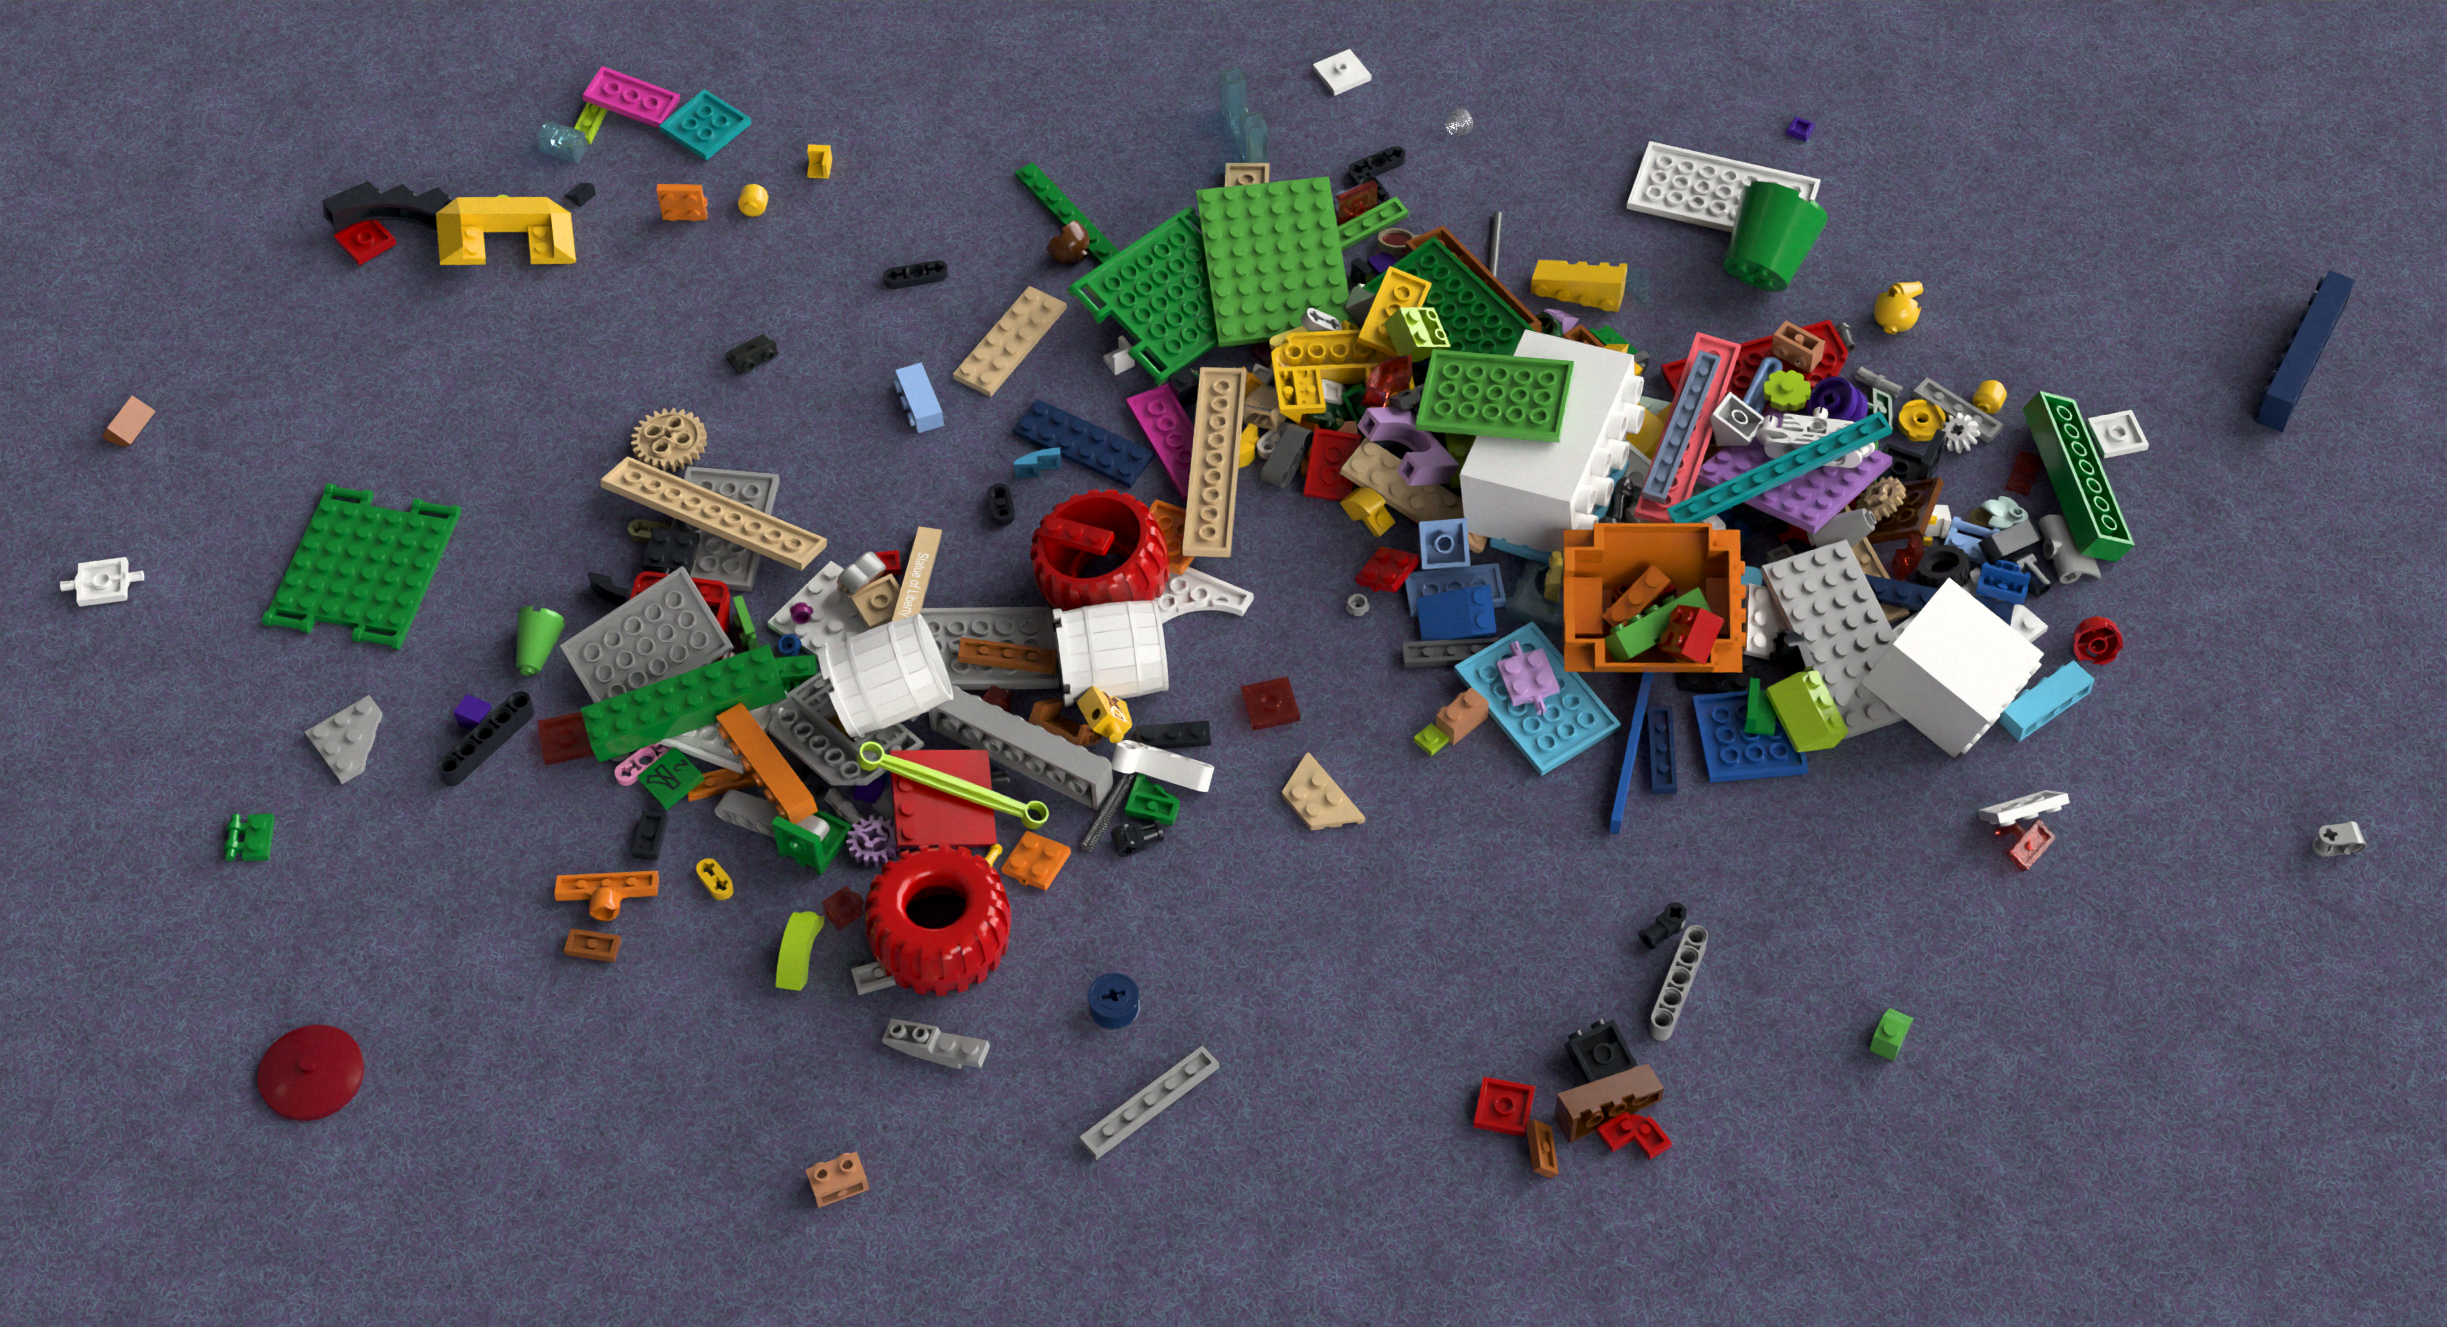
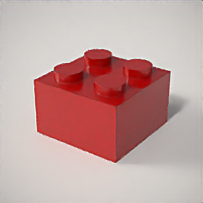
M1677 604L1670 614V622L1667 629L1660 637L1658 649L1681 661L1705 665L1724 619L1701 607Z

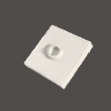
M1350 49L1313 64V70L1334 96L1371 81V74Z

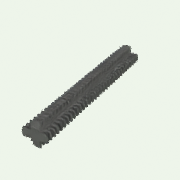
M1137 772L1122 774L1092 826H1090L1089 831H1087L1088 833H1086L1080 845L1082 847L1080 848L1082 850L1093 852L1092 850H1094L1095 845H1097L1096 843H1098L1097 840H1100L1099 838H1101L1102 833L1105 831L1104 828H1107L1106 826L1110 824L1109 821L1113 819V814H1116L1115 812H1117L1118 807H1120L1119 805H1121L1120 802H1123L1122 800H1124L1125 795H1127L1126 793L1130 790L1129 788L1134 784L1133 781H1136Z

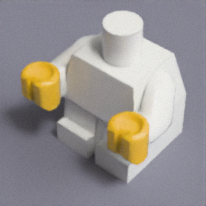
M1935 505L1925 534L1922 536L1923 546H1931L1932 536H1940L1942 539L1947 538L1952 521L1948 505Z

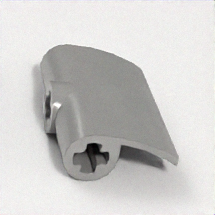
M2047 515L2038 521V527L2044 540V557L2047 560H2054L2053 565L2061 583L2069 584L2075 582L2082 573L2101 578L2094 557L2081 555L2078 551L2065 516Z

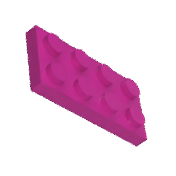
M602 66L583 93V101L659 128V125L668 119L680 101V95Z

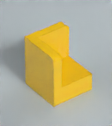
M809 144L807 150L809 158L807 177L829 179L832 164L830 145Z

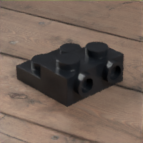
M1603 1018L1591 1024L1592 1030L1583 1033L1580 1029L1567 1036L1569 1041L1564 1044L1575 1068L1579 1067L1587 1083L1638 1066L1614 1019L1605 1022Z

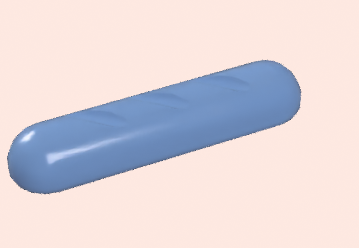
M1766 357L1761 361L1742 400L1760 415L1768 401L1763 398L1764 382L1768 381L1770 374L1778 370L1782 371L1783 368L1780 360L1775 357Z

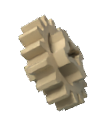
M1890 476L1885 480L1882 477L1880 482L1873 481L1870 486L1865 488V493L1859 494L1861 499L1856 501L1858 505L1856 510L1864 508L1867 511H1871L1875 518L1881 521L1883 516L1888 518L1891 513L1897 511V506L1903 505L1901 499L1906 498L1904 493L1906 489L1898 478L1893 479Z

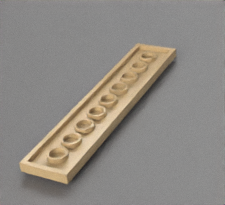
M1200 367L1182 549L1183 556L1231 557L1247 377L1246 369Z
M628 456L601 479V487L800 571L827 546L826 538Z

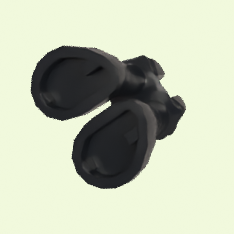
M1628 477L1620 478L1614 487V493L1611 497V505L1614 507L1612 517H1602L1598 523H1626V508L1631 507L1633 503V482Z

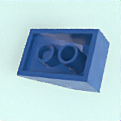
M1490 585L1466 587L1416 598L1421 641L1494 638L1497 632Z

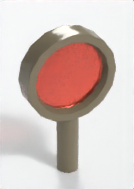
M1389 228L1379 233L1377 245L1381 251L1387 254L1404 255L1406 254L1405 242L1420 235H1413L1405 229Z

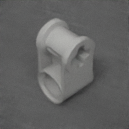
M2356 822L2322 826L2319 829L2318 837L2312 843L2313 851L2322 857L2342 854L2350 855V852L2356 854L2366 848V843Z

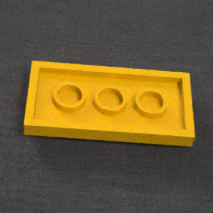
M1389 266L1357 342L1399 359L1384 322L1399 308H1422L1432 283Z

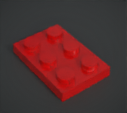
M1315 428L1304 497L1341 502L1352 492L1354 482L1341 475L1340 471L1359 447L1361 442L1360 434Z

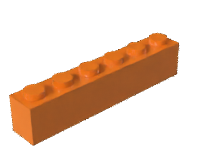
M742 702L716 716L719 727L716 729L723 741L727 739L730 742L728 746L734 756L739 755L741 757L739 760L746 772L751 770L753 781L758 788L762 786L765 789L763 793L770 804L774 802L777 805L775 809L781 818H786L789 822L797 824L818 811L812 794Z

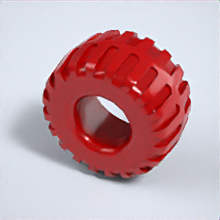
M1092 489L1088 490L1087 494L1079 496L1077 493L1069 496L1070 500L1063 504L1059 502L1052 508L1051 516L1113 531L1115 538L1106 554H1119L1128 558V560L1116 570L1099 577L1079 578L1085 565L1102 555L1041 540L1039 532L1049 514H1045L1040 520L1041 528L1035 529L1033 533L1030 558L1036 585L1052 610L1061 609L1064 612L1084 606L1105 603L1155 600V598H1161L1166 588L1165 583L1168 582L1170 576V561L1166 539L1149 508L1143 502L1137 501L1134 496L1128 493L1119 495L1118 491L1114 489H1106L1105 492Z
M939 843L937 848H929V844L919 845L918 851L912 853L907 849L898 854L897 861L889 860L881 868L882 875H875L870 884V891L866 895L865 934L876 962L878 961L881 970L887 977L893 975L897 985L904 989H908L911 986L914 988L915 993L920 995H927V991H934L936 996H947V991L957 989L958 993L967 991L969 989L968 985L974 981L977 985L982 983L987 978L988 970L991 972L996 970L1001 963V956L1005 955L1008 948L1011 908L998 872L993 867H989L988 861L979 854L973 857L971 850L962 846L955 850L951 849V845L948 843ZM954 895L965 899L966 908L962 916L953 924L941 929H927L918 926L906 914L908 906L926 897Z

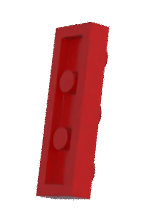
M1051 515L1047 517L1039 532L1041 540L1102 556L1106 555L1115 538L1113 531Z

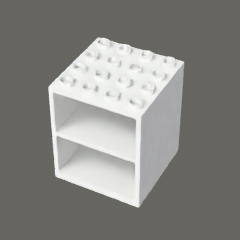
M1948 578L1861 683L1945 752L1955 758L1960 752L1965 755L1972 745L1995 723L2002 711L2008 707L2015 695L2020 692L2028 682V679L2042 665L2038 661L2044 653L1952 579Z

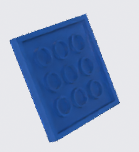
M1748 691L1696 695L1692 697V705L1709 783L1808 774L1809 768L1805 752H1795L1777 714L1774 735L1744 732Z

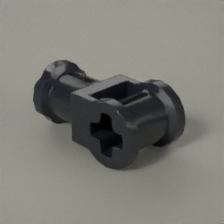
M1155 820L1154 824L1140 827L1138 822L1130 825L1121 824L1113 828L1110 833L1112 839L1116 840L1118 846L1117 853L1120 857H1127L1145 850V844L1157 840L1159 842L1164 841L1162 827L1158 820Z
M1677 902L1668 904L1664 911L1656 917L1655 922L1651 926L1638 932L1641 941L1649 949L1653 950L1663 938L1667 940L1674 933L1681 932L1685 926L1686 908Z

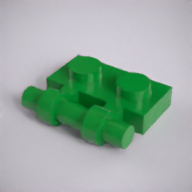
M232 814L226 829L228 840L224 843L225 860L234 861L236 853H242L244 861L269 860L275 820L274 815L251 814L248 815L247 823H240L241 816L239 814ZM239 834H245L244 842H238Z

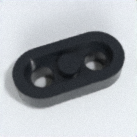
M994 484L987 491L992 520L997 525H1009L1015 519V509L1010 488L1005 484Z

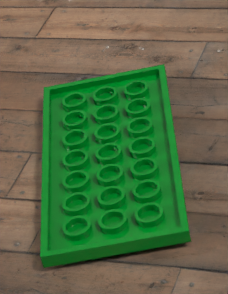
M1434 236L1391 266L1432 283L1422 308H1434L1451 346L1446 351L1513 356L1525 329L1536 332ZM1387 270L1363 286L1362 289L1377 295Z

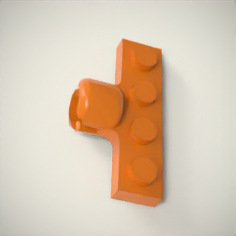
M658 871L558 875L554 895L556 901L590 900V915L598 921L608 922L618 916L620 903L623 898L657 896L659 873Z

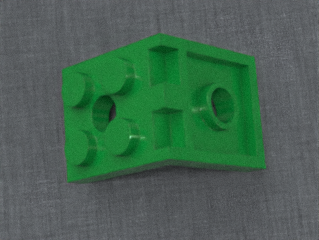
M818 809L812 815L821 818L830 827V830L821 842L819 835L776 816L771 824L779 856L784 858L787 854L795 858L796 864L804 868L807 864L816 868L817 874L821 876L843 847L846 840H848V831H853L851 824Z

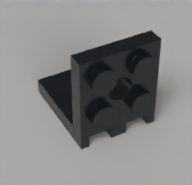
M1937 429L1924 456L1886 443L1882 453L1893 457L1892 465L1877 477V483L1880 482L1882 477L1887 480L1890 476L1893 479L1898 478L1901 483L1932 478L1939 466L1946 432ZM1894 468H1903L1905 472H1896Z

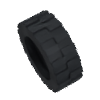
M1938 545L1933 548L1930 547L1920 553V556L1916 559L1917 562H1915L1917 581L1922 586L1940 589L1946 580L1950 578L1962 588L1971 577L1968 554L1956 546ZM1939 566L1955 567L1953 570L1943 573L1931 571Z

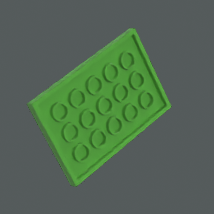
M1433 349L1416 420V430L1560 443L1575 368L1574 361Z

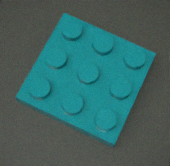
M704 89L661 123L659 128L660 132L707 161L750 126L751 118Z

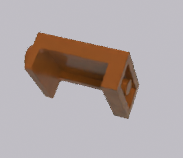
M1055 697L1035 702L1028 723L1034 726L1039 725L1045 731L1055 736L1060 735L1066 741L1076 746L1087 747L1097 744L1102 740L1103 735L1093 731L1088 723L1080 725L1059 715L1064 703L1063 700Z

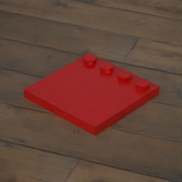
M890 750L888 754L992 791L988 750ZM890 771L896 849L918 848L919 845L929 844V848H937L939 843H948L951 845V848H959V846L991 847L997 844L994 809L937 790Z

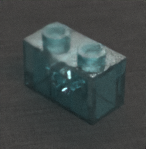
M546 120L536 133L540 152L578 164L588 150L584 132Z

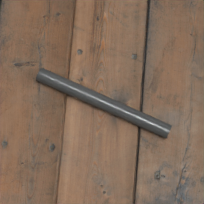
M1499 211L1493 214L1489 271L1496 278L1502 213Z

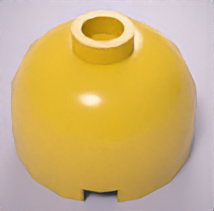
M1886 292L1877 296L1873 310L1874 318L1886 333L1896 334L1897 332L1907 331L1914 326L1921 311V307L1917 308L1918 303L1915 300L1895 293L1894 297H1887L1888 293Z

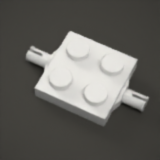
M126 557L78 563V573L75 579L61 581L60 588L62 592L76 589L79 607L127 600L130 582L144 581V572L129 573V563Z

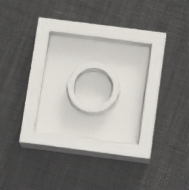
M2132 410L2087 419L2086 424L2103 458L2148 450L2149 444Z

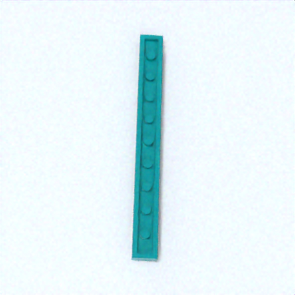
M1881 411L1876 412L1667 508V515L1672 523L1701 522L1892 434V428Z

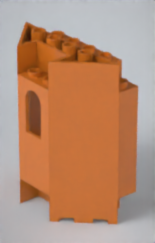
M1594 523L1593 530H1564L1562 580L1564 672H1742V647H1746V632H1742V623L1746 622V609L1741 608V599H1745V585H1741V576L1745 575V561H1740V530H1713L1712 523ZM1652 565H1655L1666 577L1673 581L1677 588V598L1699 587L1712 613L1724 619L1706 664L1681 661L1659 650L1660 642L1622 663H1616L1604 639L1611 635L1609 630L1613 627L1605 624V620L1602 618L1607 608L1613 605L1611 601L1613 588L1619 584L1632 586Z

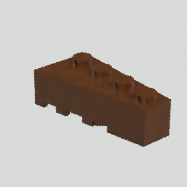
M1649 1064L1635 1066L1627 1071L1557 1093L1554 1119L1569 1143H1572L1597 1131L1599 1126L1622 1113L1629 1112V1115L1662 1101L1664 1087Z

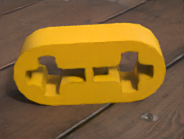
M711 858L701 860L696 866V872L699 880L710 894L717 900H726L731 897L734 892L733 884L721 866ZM705 868H708L709 870L712 869V877L709 875L708 872H704ZM719 882L723 887L726 886V889L724 891L718 889L716 883Z

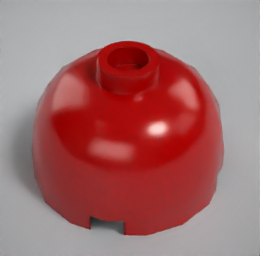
M2093 616L2082 620L2072 635L2073 650L2080 661L2095 660L2092 664L2105 665L2117 658L2116 654L2123 648L2121 632L2114 622L2105 617ZM2088 646L2092 653L2099 655L2096 657L2091 656L2086 652V647Z

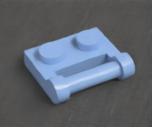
M1954 516L1944 545L1963 549L1968 554L1969 561L1983 565L1987 560L1978 545L1982 540L1957 533V531L1961 530L1987 538L2001 530L1984 528L1961 521V518Z

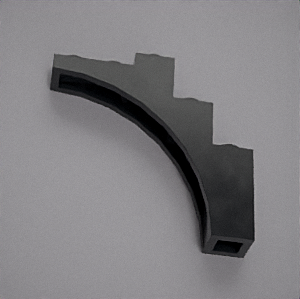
M367 181L326 198L322 202L324 218L335 229L364 221L395 220L423 225L437 231L436 213L452 202V200L439 187L416 196L404 184L381 193L378 188H375Z

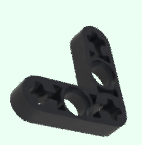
M1393 146L1350 164L1348 177L1355 187L1367 184L1374 186L1373 189L1364 188L1369 193L1368 204L1372 208L1390 200L1389 193L1376 176L1402 166L1406 161V152L1402 147ZM1379 162L1382 164V166L1374 167L1372 166V164Z

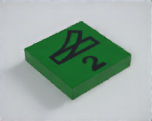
M675 747L637 776L639 782L665 810H668L705 780L702 773Z

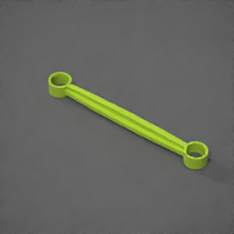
M873 741L865 742L856 755L857 764L864 770L872 771L881 767L948 794L1021 817L1022 823L1029 829L1035 830L1040 828L1049 816L1048 808L1040 801H1030L1026 805L965 780L884 754L881 745ZM865 750L874 752L878 761H868L864 758L862 752ZM1034 809L1038 811L1042 820L1035 821L1031 819L1027 810Z

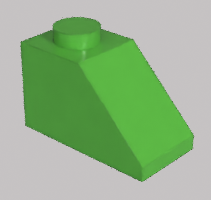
M1889 1008L1883 1015L1873 1036L1870 1051L1895 1061L1914 1018Z

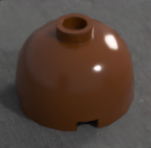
M1075 220L1062 228L1064 232L1059 237L1055 235L1046 247L1049 255L1062 264H1071L1075 261L1080 263L1088 255L1086 252L1090 245L1088 231Z

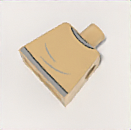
M1260 386L1244 400L1243 423L1246 425L1251 423L1261 428L1277 431L1287 418V416L1279 412L1276 387Z

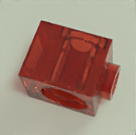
M847 885L822 901L824 915L838 931L864 915L862 909L864 902L861 896L856 891L853 893Z

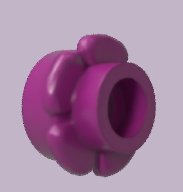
M799 602L792 606L789 612L795 623L805 624L811 620L813 608L804 602Z

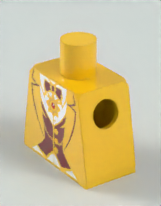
M1093 685L1077 701L1090 728L1109 738L1111 743L1122 741L1124 734L1132 726L1126 702Z

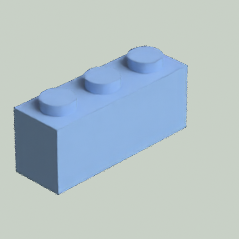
M922 363L895 370L897 379L893 380L894 387L897 393L902 394L900 400L903 409H908L909 411L907 418L910 426H915L917 433L944 426L942 410Z

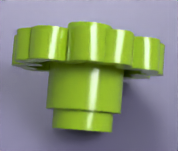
M1778 370L1770 374L1768 381L1764 382L1763 398L1770 401V406L1779 411H1797L1805 407V402L1810 399V383L1803 381L1804 376L1793 370L1787 373Z

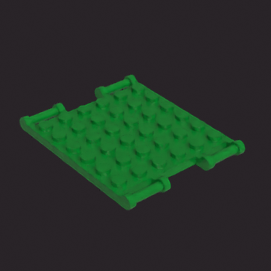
M1188 206L1073 283L1067 290L1072 297L1075 296L1093 315V319L1097 323H1101L1111 314L1138 342L1137 345L1130 349L1128 355L1140 363L1154 378V382L1159 387L1169 379V376L1178 373L1218 345L1202 234L1188 221L1190 220L1201 231L1200 219L1195 214L1196 210L1192 206ZM1085 288L1103 308L1099 309L1083 293L1082 289ZM1146 351L1164 371L1160 372L1142 352Z
M327 483L324 488V495L268 612H265L263 615V625L295 628L309 634L316 620L356 627L352 634L353 642L362 643V641L389 645L392 649L400 650L461 514V506L438 505L415 498L409 513L370 506L374 497V493L371 490L358 491L336 487L335 484ZM339 496L361 501L360 504L341 500H335L333 499V497ZM421 511H425L436 514L448 515L449 517L448 519L421 515L420 513ZM278 614H284V615L295 616V617H300V618H304V619H303V620H298V619H292V618H287V617H281V616H277V615H278ZM367 630L378 631V632H384V633L395 634V635H393V636H387V635L375 634V633L367 632Z

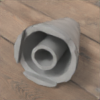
M1863 508L1836 514L1815 534L1806 532L1811 546L1816 545L1817 548H1821L1847 539L1852 548L1875 529L1874 524L1877 522L1874 514Z

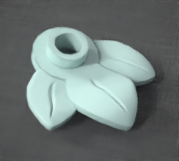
M2000 496L1998 501L1988 500L1981 505L1982 508L1993 515L1988 523V526L1992 528L2007 529L2028 520L2029 517L2024 509L2018 507L2017 503L2008 497Z

